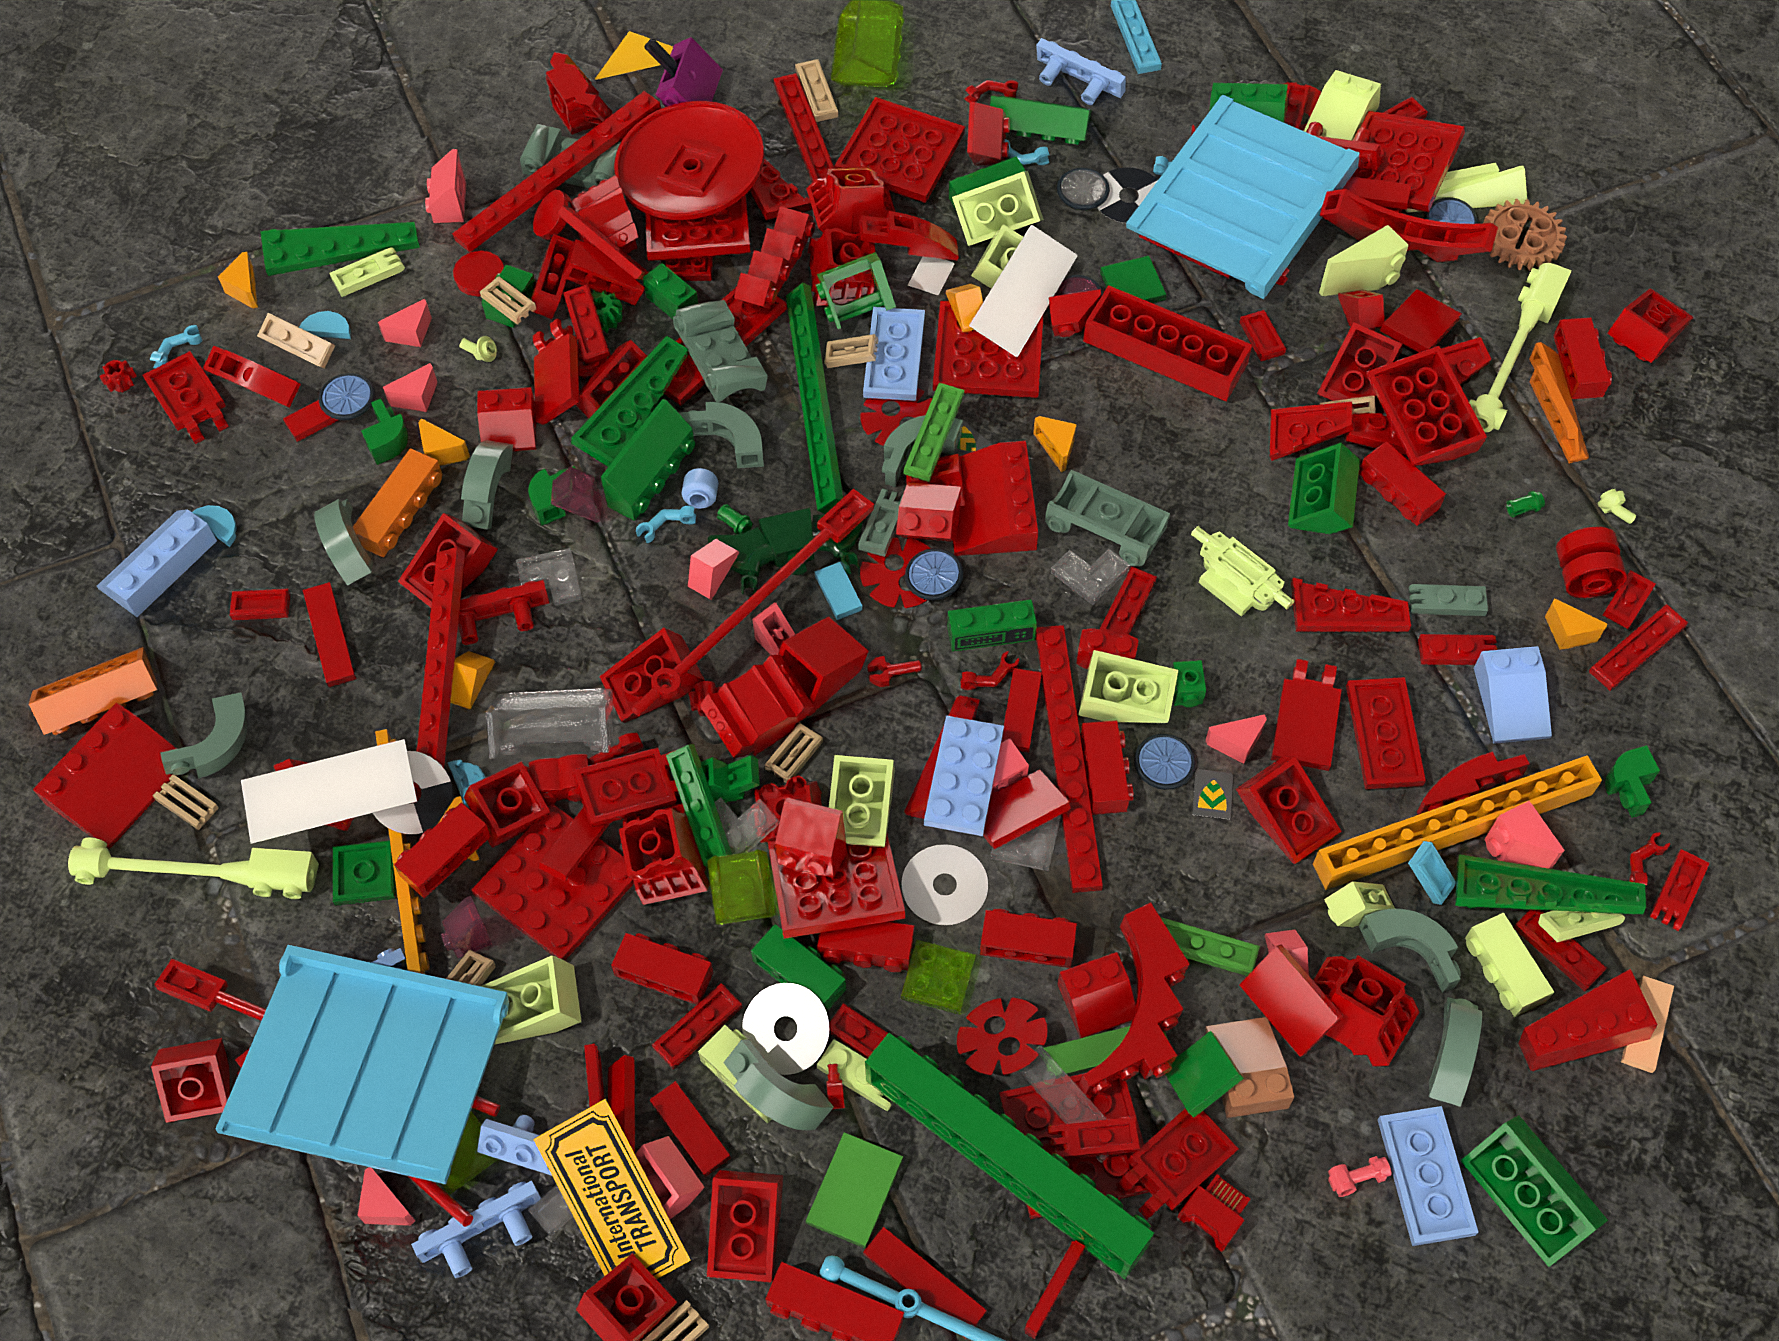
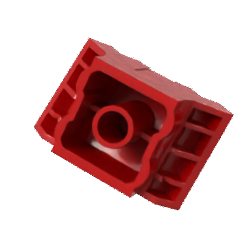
M554 52L550 61L554 69L546 72V81L553 109L571 135L595 128L610 117L613 111L599 97V92L591 84L592 82L567 54Z
M870 168L827 169L826 179H816L806 188L818 228L823 233L826 228H839L847 233H860L859 221L861 215L886 218L888 211L896 212L888 187L879 177H876L877 173Z
M617 175L600 181L596 186H591L589 190L579 193L577 197L569 202L570 207L626 254L637 249V230L630 210L626 205L622 188L619 186ZM578 232L580 240L582 242H587L593 245L589 240H587L583 235H581Z
M826 228L820 238H810L808 253L811 254L809 267L812 275L811 291L814 292L813 305L828 306L826 299H821L818 294L816 284L820 282L817 274L874 253L875 243L860 241V233H847L839 228ZM871 270L863 271L834 283L829 290L832 302L835 304H845L874 293V279Z
M781 654L770 655L763 664L753 665L750 670L737 679L724 683L717 693H708L701 702L700 707L732 757L739 758L745 757L751 752L755 756L790 734L795 729L796 724L807 717L814 708V705Z
M682 803L624 818L623 828L619 829L627 875L634 880L636 893L643 905L708 890L710 882L704 873L706 866L704 867Z
M1357 955L1356 959L1348 960L1343 956L1327 957L1313 981L1344 1017L1325 1035L1345 1045L1352 1051L1353 1055H1367L1372 1066H1388L1419 1014L1414 999L1405 994L1404 987L1406 983Z

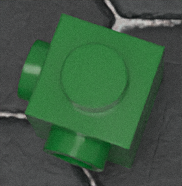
M1202 660L1173 662L1172 669L1178 670L1173 696L1174 706L1195 707L1198 704H1203L1206 685Z

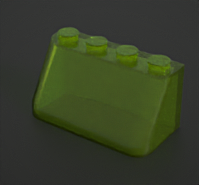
M892 0L849 1L842 10L837 23L831 72L832 81L840 85L888 87L896 82L899 75L897 66L901 56L899 46L902 41L901 28L904 23V18H902L903 6Z

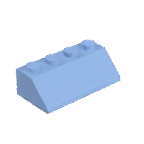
M178 510L97 585V588L138 617L217 540L208 523L189 510Z

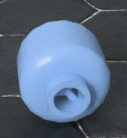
M697 468L689 471L684 477L681 493L683 500L688 505L697 509L711 506L716 500L719 485L718 479L713 472L707 469Z

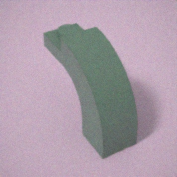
M706 402V411L692 410L679 413L692 427L694 436L717 435L730 441L735 448L737 468L764 467L762 440L759 429L755 422L742 410L725 403Z
M926 415L904 422L887 438L884 444V463L882 467V473H885L886 485L896 487ZM954 419L941 453L955 454L962 436L963 420Z
M486 440L481 442L474 450L466 470L461 499L464 500L462 521L468 526L491 529L496 489L501 476L511 470L513 444Z
M337 499L315 511L314 516L320 539L328 556L345 583L349 585L371 573L373 561L361 545L351 522L352 505L348 499L342 502Z
M242 693L212 698L216 721L213 731L205 740L193 746L160 752L166 775H182L191 769H196L199 779L221 770L235 758L242 748L247 733V717Z
M1384 909L1364 915L1359 928L1371 954L1390 947L1412 949L1426 960L1442 993L1454 990L1461 980L1459 966L1455 960H1451L1458 946L1441 925L1421 913L1406 909Z
M1447 997L1444 1005L1442 1040L1429 1079V1098L1460 1107L1473 1070L1482 1025V1011L1478 1010L1477 1005L1472 1004L1466 999Z
M741 1040L723 1062L737 1080V1083L734 1085L736 1090L757 1110L784 1126L797 1130H816L834 1108L816 1084H797L777 1073L766 1062L750 1040Z

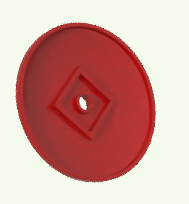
M710 101L682 102L659 109L634 125L619 145L615 157L614 170L624 197L637 209L663 219H696L726 209L740 200L753 187L763 168L764 145L756 125L739 110L725 104ZM693 166H697V167H696L695 169H693V170H687V168H691V167H693Z

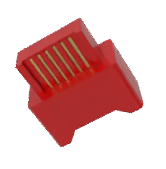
M1216 1174L1206 1190L1201 1186L1197 1187L1179 1212L1177 1218L1183 1223L1194 1222L1214 1238L1216 1248L1223 1252L1245 1221L1239 1215L1249 1203L1250 1198L1243 1195L1223 1180L1220 1175Z

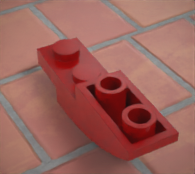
M888 211L886 218L863 215L860 217V241L906 246L908 248V255L958 261L957 239L929 221L893 211Z
M213 346L203 366V370L289 408L301 385L273 370L216 346Z
M1493 751L1473 758L1441 778L1430 789L1416 813L1419 815L1476 795L1479 791H1487L1498 783H1510L1521 779L1530 763L1525 754L1497 761Z

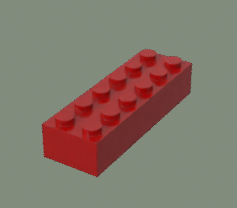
M1109 285L1085 323L1083 342L1226 402L1248 365L1252 344Z

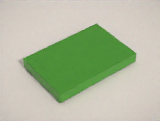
M844 1132L808 1214L806 1224L866 1249L903 1161V1156Z

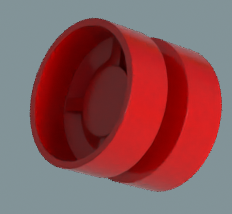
M1606 527L1583 528L1567 534L1557 543L1556 552L1560 567L1563 569L1562 576L1565 588L1569 595L1577 598L1599 597L1619 589L1626 582L1627 574L1623 560L1619 556L1620 548L1616 533Z

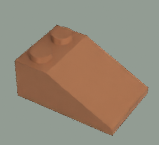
M1267 1017L1206 1026V1033L1212 1031L1217 1036L1244 1078L1222 1095L1226 1117L1231 1118L1288 1109L1294 1099V1093L1287 1066Z

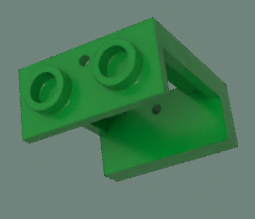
M876 252L817 274L820 282L816 284L818 294L821 299H826L828 307L824 308L829 323L834 321L837 329L841 328L840 322L873 310V307L884 306L886 311L896 307L881 260ZM871 270L877 292L845 304H835L832 302L829 290L834 283L863 271Z

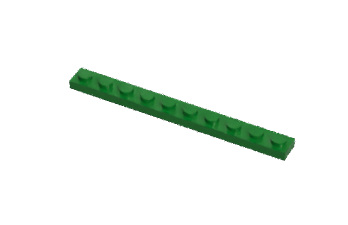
M801 283L786 295L817 511L826 514L843 499L811 286Z

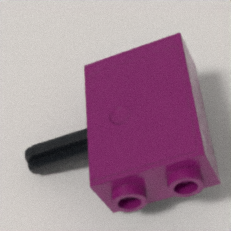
M692 37L674 44L670 55L655 39H650L645 44V49L665 69L655 94L665 107L689 101L712 102L723 69Z

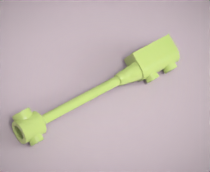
M1544 263L1538 269L1532 268L1526 281L1531 285L1530 287L1524 286L1518 298V301L1522 302L1519 329L1489 394L1480 395L1476 401L1472 399L1469 401L1484 432L1500 429L1508 411L1503 409V404L1498 399L1528 333L1534 328L1538 320L1548 324L1571 270L1552 263Z
M84 838L81 846H74L68 860L70 874L75 876V881L81 884H93L95 877L104 878L110 869L215 876L254 888L253 893L257 896L270 897L272 890H283V896L290 899H300L302 892L312 891L319 865L312 852L252 848L249 861L230 862L221 865L111 857L109 850L106 848L107 843L96 838Z

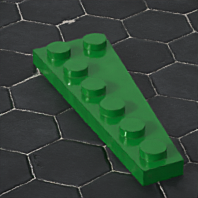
M415 222L260 231L265 270L268 276L362 259L388 248H394L396 252L420 248Z
M666 336L572 436L571 444L609 467L659 403L688 356V348Z
M1460 854L1457 861L1456 906L1644 914L1646 908L1645 884Z

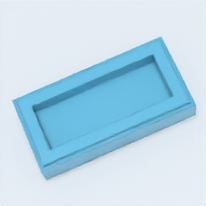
M841 562L815 571V577L836 620L862 611V604Z
M1423 841L1408 864L1434 904L1442 905L1456 885V881L1433 843Z

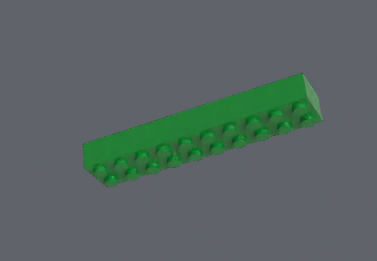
M888 1033L865 1061L866 1081L1072 1240L1085 1245V1250L1125 1280L1148 1249L1154 1232L1150 1230V1224L1139 1215L1131 1216L1123 1210V1204L1110 1194L1105 1196L1095 1189L1096 1184L1088 1176L1082 1173L1078 1176L1068 1168L1070 1166L1063 1157L1056 1153L1050 1155L1042 1148L1043 1144L1035 1136L1029 1133L1025 1136L1015 1128L1016 1123L1003 1113L998 1115L989 1108L990 1104L978 1094L972 1096L964 1090V1084L958 1078L951 1074L946 1076L939 1071V1066L933 1059L927 1055L919 1056L912 1050L913 1046L902 1036L896 1038Z

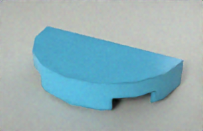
M317 312L308 316L299 326V328L318 337L351 339V330L346 319L335 312Z
M207 505L197 508L192 512L208 523L212 533L220 541L229 547L235 541L236 521L227 509L220 506Z
M462 760L447 762L465 806L469 808L464 799L469 785L486 777L477 765L466 763Z

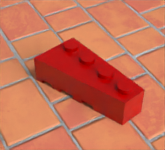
M1631 969L1525 1027L1518 1044L1530 1071L1650 1040L1658 1024Z

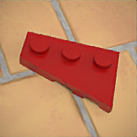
M764 158L761 173L750 189L766 220L777 218L780 206L799 212L812 210L810 199L808 197L803 198L798 193L797 187L792 183L788 184L780 177L781 173Z
M1481 337L1441 349L1459 384L1469 379L1491 361V357Z
M1352 401L1271 409V460L1274 461L1354 430V406Z
M1381 413L1354 414V430L1346 433V441L1378 448L1387 441L1398 452L1407 455L1387 416Z

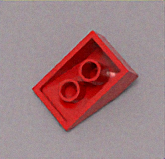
M1650 288L1624 308L1607 334L1612 336L1617 344L1626 346L1634 351V354L1639 359L1652 363L1665 351L1694 317Z
M1353 322L1317 395L1330 401L1371 395L1376 400L1377 395L1366 376V372L1397 361L1403 351L1402 343ZM1369 402L1353 404L1354 409L1369 407Z
M443 513L398 582L431 608L435 562L438 552L454 547L465 550L462 591L485 570L498 548L462 520Z
M664 627L599 676L621 722L626 723L639 717L634 714L631 708L651 690V678L657 670L662 668L673 669L691 653L682 635ZM697 664L680 678L681 688L675 697L670 699L658 698L641 715L685 696L694 689L697 683L705 681ZM665 684V685H662L661 687H662V688H670L671 686Z
M1296 756L1281 757L1236 788L1251 815L1293 864H1296L1342 832Z
M719 1170L713 1177L707 1277L761 1282L773 1281L782 1205L783 1175Z

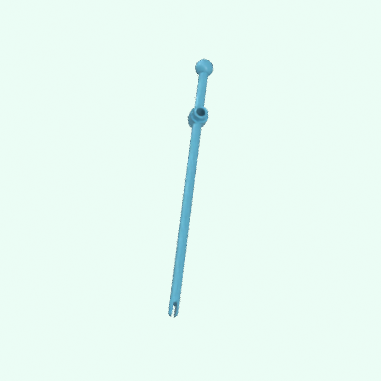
M827 1256L820 1270V1275L823 1279L830 1282L841 1280L895 1305V1309L904 1312V1318H912L918 1315L973 1341H1006L922 1303L919 1294L912 1289H904L898 1292L845 1268L844 1262L838 1256ZM909 1299L913 1302L914 1306L907 1308L902 1304V1301Z

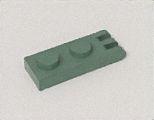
M882 488L858 544L859 550L885 557L897 529L901 499L897 502L898 492L892 491L890 498L886 499L888 490Z
M1412 584L1408 587L1409 593L1412 594L1409 596V600L1412 604L1410 605V612L1413 614L1486 616L1488 612L1485 586Z

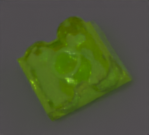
M756 849L752 852L732 855H715L707 861L716 924L721 925L776 915L767 852Z

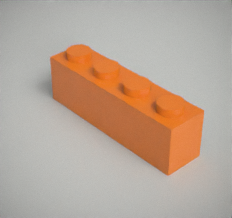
M411 448L353 526L364 549L384 558L388 551L395 547L400 534L410 526L413 516L419 508L425 505L431 491L442 480L443 474L438 460Z

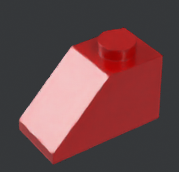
M1101 289L1049 297L1054 336L1070 337L1074 333H1080L1101 298Z
M1366 290L1338 293V299L1350 327L1355 322L1376 331L1375 327H1381L1385 322L1383 294Z

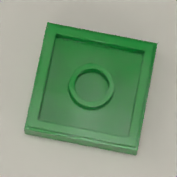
M1150 256L1103 266L1100 269V274L1106 288L1108 285L1150 303L1166 300V292Z
M390 840L333 847V903L335 906L395 899V874Z
M1209 1031L1175 1058L1171 1065L1172 1070L1165 1074L1192 1117L1197 1116L1244 1079L1212 1031Z

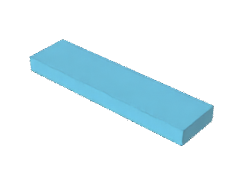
M1111 0L1112 11L1137 73L1142 74L1161 70V60L1136 0Z

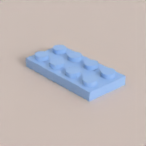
M873 307L870 335L875 334L879 341L876 344L877 352L874 353L876 361L866 363L863 398L916 401L925 310L893 308L886 311L884 307Z
M946 716L926 808L924 826L983 836L1004 731L1003 725Z
M1442 1106L1380 1116L1378 1123L1412 1246L1476 1236L1479 1232Z

